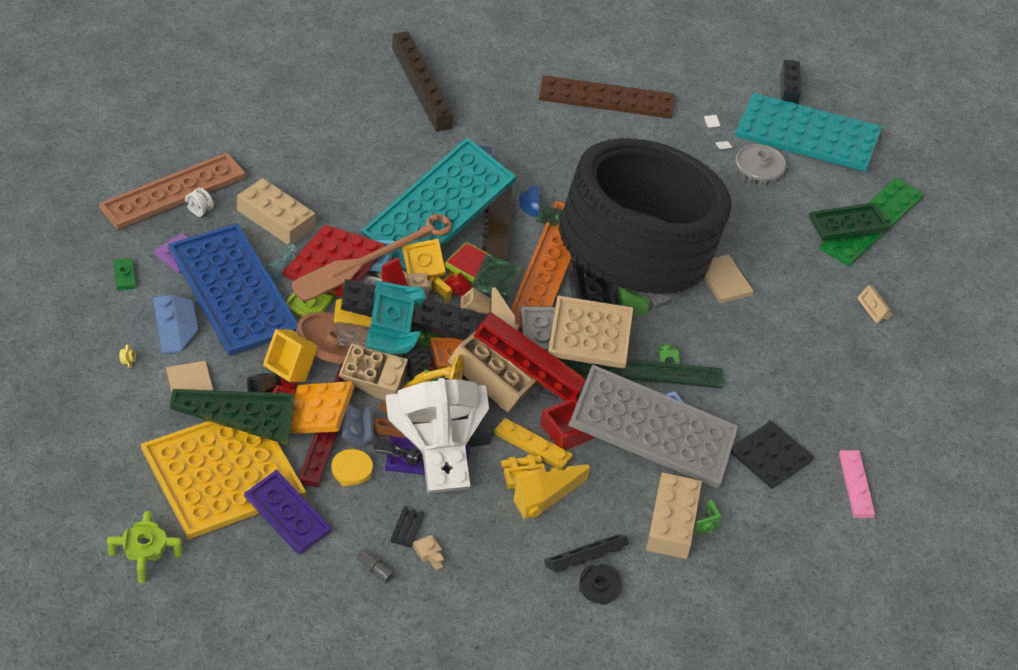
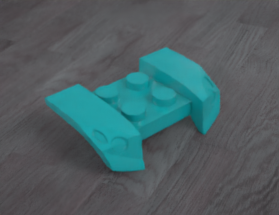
M377 280L373 297L375 299L371 323L367 333L365 348L388 354L408 353L416 344L421 333L418 331L410 333L414 307H419L426 299L424 289L419 286H401Z

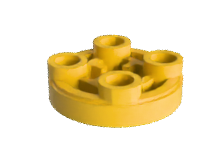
M348 449L339 452L333 458L332 474L342 486L359 485L371 479L373 462L365 452L357 449Z

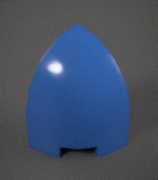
M538 185L530 186L529 190L524 193L521 192L519 196L521 209L526 214L534 217H539Z

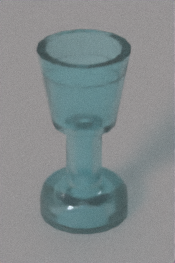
M292 243L286 244L283 248L284 256L277 258L265 267L271 278L279 280L287 267V262L289 260L293 261L295 257L300 255L301 252L296 245Z

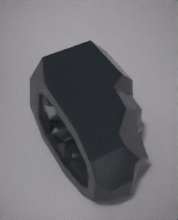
M276 373L251 375L247 378V391L272 393L275 386L279 385L281 381L280 376Z

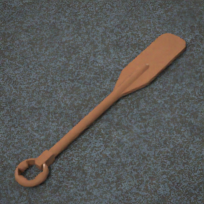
M431 215L426 221V226L421 227L420 230L360 259L338 260L293 281L292 289L299 299L303 301L312 300L343 285L345 279L351 280L363 265L430 234L437 236L447 234L451 229V222L444 215ZM440 219L448 227L435 230V227L430 222L433 223Z

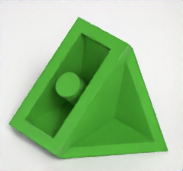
M617 285L615 295L617 305L633 307L632 315L648 313L651 300L633 290L621 288Z

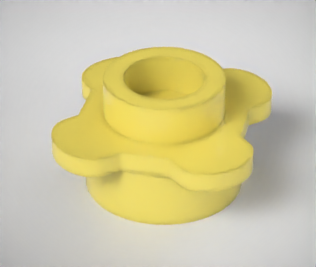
M130 344L126 345V349L120 350V362L123 365L127 364L128 368H131L132 363L136 361V352L131 350Z

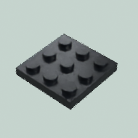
M769 421L732 446L730 452L771 489L781 484L814 459V456L772 421Z

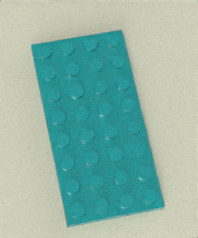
M753 93L735 131V136L867 172L882 126Z
M467 137L361 231L363 235L371 240L395 242L426 226V221L431 215L441 214L446 216L451 222V229L447 234L442 236L430 234L406 245L439 238L440 248H442L515 183L517 178ZM440 219L433 223L430 222L435 227V230L448 227ZM400 247L394 250L391 259L397 257L400 260L402 269L407 272L403 249Z

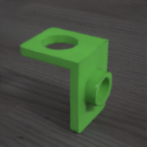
M661 344L660 347L654 348V351L660 355V371L662 373L680 370L679 349L673 347L672 344ZM667 357H673L675 360V364L671 368H667L664 364Z
M712 499L708 500L705 510L709 518L695 522L693 535L703 532L706 534L711 533L714 529L719 528L722 516Z

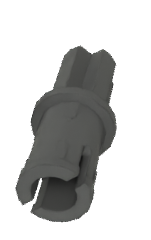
M367 549L359 551L357 558L369 568L370 573H375L385 584L394 578L395 573L383 564L382 559H377Z

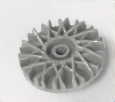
M761 144L748 145L740 149L734 163L736 172H740V177L745 179L747 176L748 182L752 181V184H755V180H758L759 185H766L767 181L770 182V185L772 183L775 184L777 180L780 181L783 175H785L787 167L784 156L778 150Z

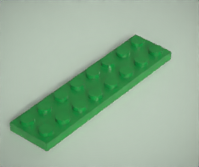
M895 177L868 203L875 202L889 225L888 230H890L924 198L925 194ZM886 232L827 240L820 245V250L850 267Z

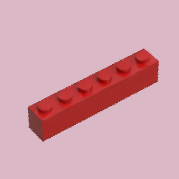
M492 312L483 320L473 335L564 401L576 397L585 384L586 379Z

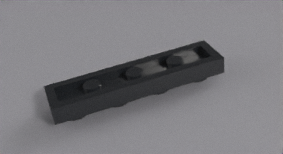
M617 534L544 559L546 568L554 570V572H560L565 570L568 565L583 564L588 558L597 559L603 557L606 552L621 551L623 546L629 545L627 536Z

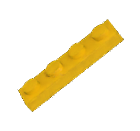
M504 418L494 430L495 435L533 454V456L541 455L542 461L559 470H563L573 457V454L507 418Z

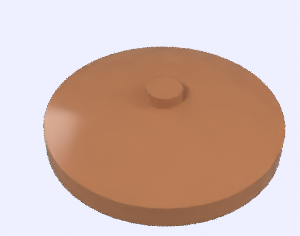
M315 312L303 316L298 322L296 333L300 334V337H305L307 341L318 345L315 356L320 359L343 364L351 343L363 347L366 345L368 330L365 327L334 323L335 313Z

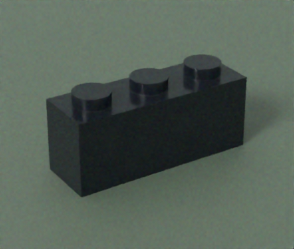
M783 61L780 73L781 100L795 104L799 102L801 80L800 62Z

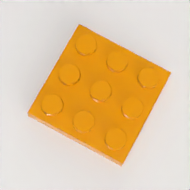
M352 381L298 385L294 394L295 401L290 434L339 431L354 390Z

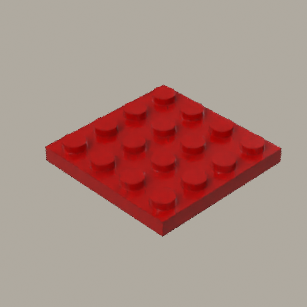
M324 224L286 267L283 275L295 281L334 261L360 259L386 245ZM379 258L363 265L351 280L360 282ZM343 285L328 291V293L342 297Z

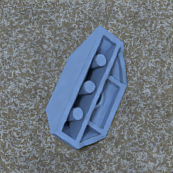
M175 295L152 297L161 353L182 352L198 332L193 301Z

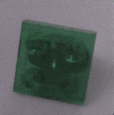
M485 254L473 280L472 287L486 292L485 295L491 298L492 288H496L502 298L508 299L521 266Z

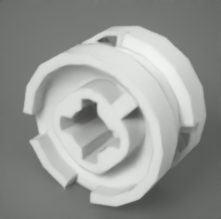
M197 188L193 193H189L185 197V202L189 204L187 205L188 209L198 217L203 216L214 207L211 196L203 188Z

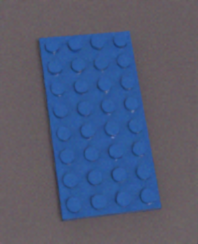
M238 223L168 244V250L228 356L270 343L275 329H288L296 332L298 322Z

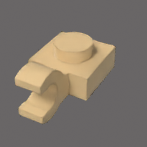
M432 535L413 542V548L423 562L429 560L435 570L443 568L441 563L444 561L441 555L442 549Z

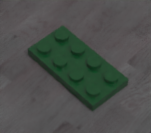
M875 202L812 211L809 214V218L822 241L887 232L889 229L888 223Z

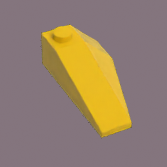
M587 464L568 466L565 470L551 468L550 472H543L541 469L518 475L513 501L523 518L538 517L588 479L590 467Z

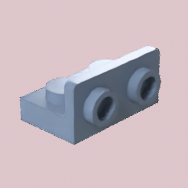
M348 404L342 421L343 439L358 447H362L374 438L372 407L368 406L360 411Z

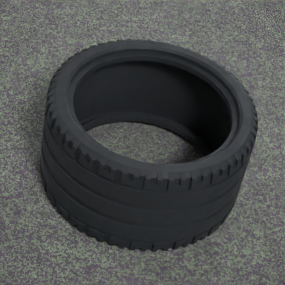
M637 138L608 139L588 148L578 162L559 224L561 240L575 261H578L586 270L591 271L593 275H597L598 278L604 279L606 282H611L613 285L628 288L631 291L635 290L636 292L641 291L652 294L682 292L684 289L688 290L702 281L710 268L729 220L732 206L730 194L726 185L713 170L688 153L651 140ZM625 208L645 212L665 222L656 221L640 216Z

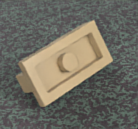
M868 285L857 297L877 324L882 319L888 320L893 315L889 312L891 309L873 286Z

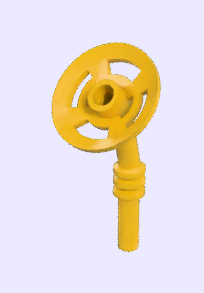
M459 354L454 359L451 367L447 366V368L422 372L416 375L413 380L401 386V389L429 382L431 379L442 376L449 380H462L464 370L463 355Z

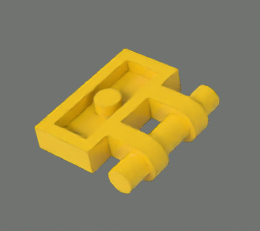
M533 454L522 458H515L514 456L500 461L501 468H504L503 474L508 489H515L518 475L538 469L546 472L541 455L533 456Z

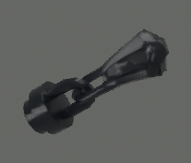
M379 438L373 445L377 453L403 457L407 459V464L418 465L422 457L419 450L414 448L410 451L405 450L402 447L391 444L384 438Z

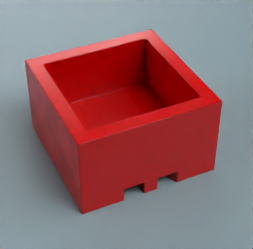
M576 397L543 410L540 426L549 434L550 439L555 442V445L564 450L571 449L595 438L590 434L568 426L578 402Z

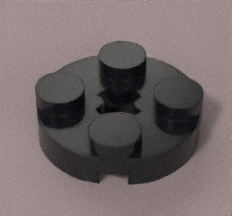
M606 564L594 567L590 565L582 571L579 579V591L589 601L606 605L620 595L622 582L620 574L613 567ZM603 581L604 586H598L595 582L600 583Z

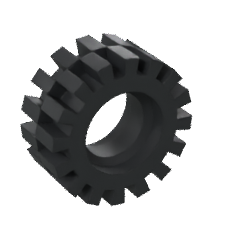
M414 346L408 353H402V358L408 359L407 376L410 377V381L416 375L424 372L425 369L430 371L429 361L426 359L427 355L421 346Z

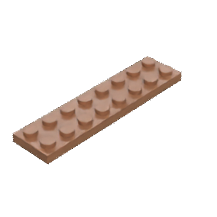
M226 152L99 203V207L114 227L120 230L186 203V195L193 193L197 188H203L210 193L245 179L246 173Z

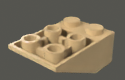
M351 343L339 377L347 382L352 381L354 386L371 396L385 400L386 395L397 394L398 390L401 389L407 373L408 359Z

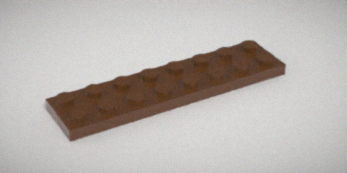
M543 75L539 100L672 119L674 93Z

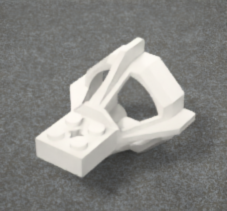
M439 378L438 381L423 382L398 390L397 394L386 395L388 420L423 454L427 493L469 489L470 479L465 445L489 410L486 386H477L476 382L465 380H444V378ZM468 415V419L454 420ZM444 465L451 468L449 474L441 470Z

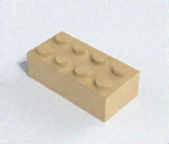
M264 178L237 195V211L289 246L315 229L316 213Z
M474 332L456 348L448 362L452 365L454 359L459 354H462L464 357L463 375L470 382H476L477 386L485 385L487 396L493 399L499 407L509 412L528 393L536 380L474 337Z
M661 473L646 547L647 551L684 559L688 558L702 481Z

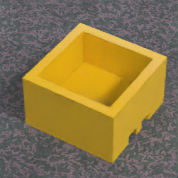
M275 329L263 366L289 382H306L318 345L307 341L305 337H300V334L293 330Z

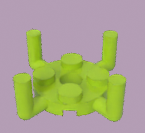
M145 511L143 513V520L133 524L134 527L129 530L127 528L123 536H110L107 538L108 554L110 556L117 554L116 545H122L126 557L129 560L137 561L139 583L147 581L146 561L160 559L166 546H173L175 557H181L183 554L182 540L175 537H166L165 531L160 529L158 524L152 522V513L150 511ZM141 539H149V540H150V541H149L148 543H146V544H141V543H139V541H140Z

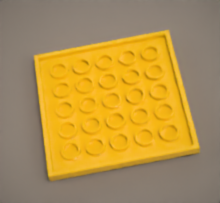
M207 421L141 444V450L188 540L260 514L244 497V493L276 469L303 498L306 497L303 485L278 442Z

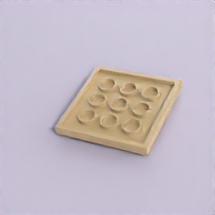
M557 296L548 352L556 358L625 369L633 307Z

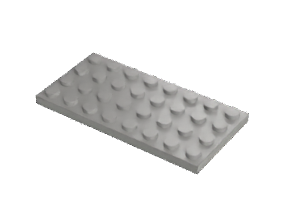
M593 364L568 425L679 473L700 480L717 489L721 485L738 426Z

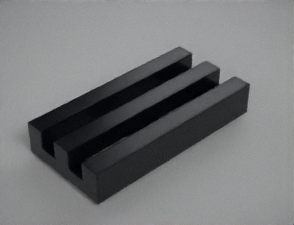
M404 506L391 536V542L411 548L424 517V512L420 511L417 513L416 509L410 511L408 507ZM406 515H409L400 539H396ZM417 517L408 541H404L413 518Z

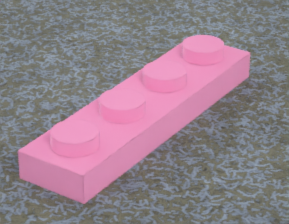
M840 450L839 457L853 517L874 518V507L860 450Z

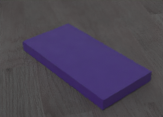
M390 436L389 442L408 451L412 448L419 450L408 438ZM466 444V445H465V450H466V457H467V464H468V463H469V454H470V445H467V444ZM387 454L385 471L425 475L423 454L418 465L407 464V459ZM444 465L441 470L449 474L451 468Z
M277 469L244 493V497L299 555L332 530L330 525Z

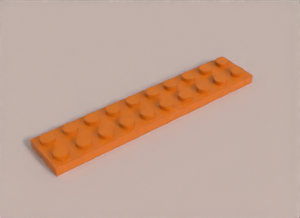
M555 201L510 309L515 316V324L519 325L518 331L522 332L521 306L553 307L573 257L566 250V246L563 245L559 231L561 214L565 203Z

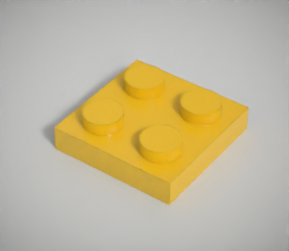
M439 238L402 246L407 274L426 273L427 279L446 275Z

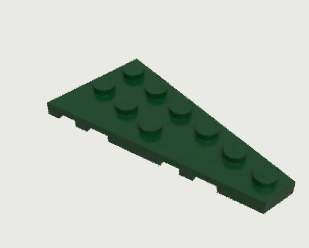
M173 389L170 409L289 446L295 395L290 393Z

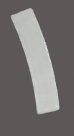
M717 115L704 116L707 127L720 126ZM728 141L715 142L719 149L732 148Z

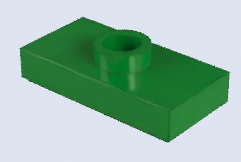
M132 258L113 260L117 291L136 289Z

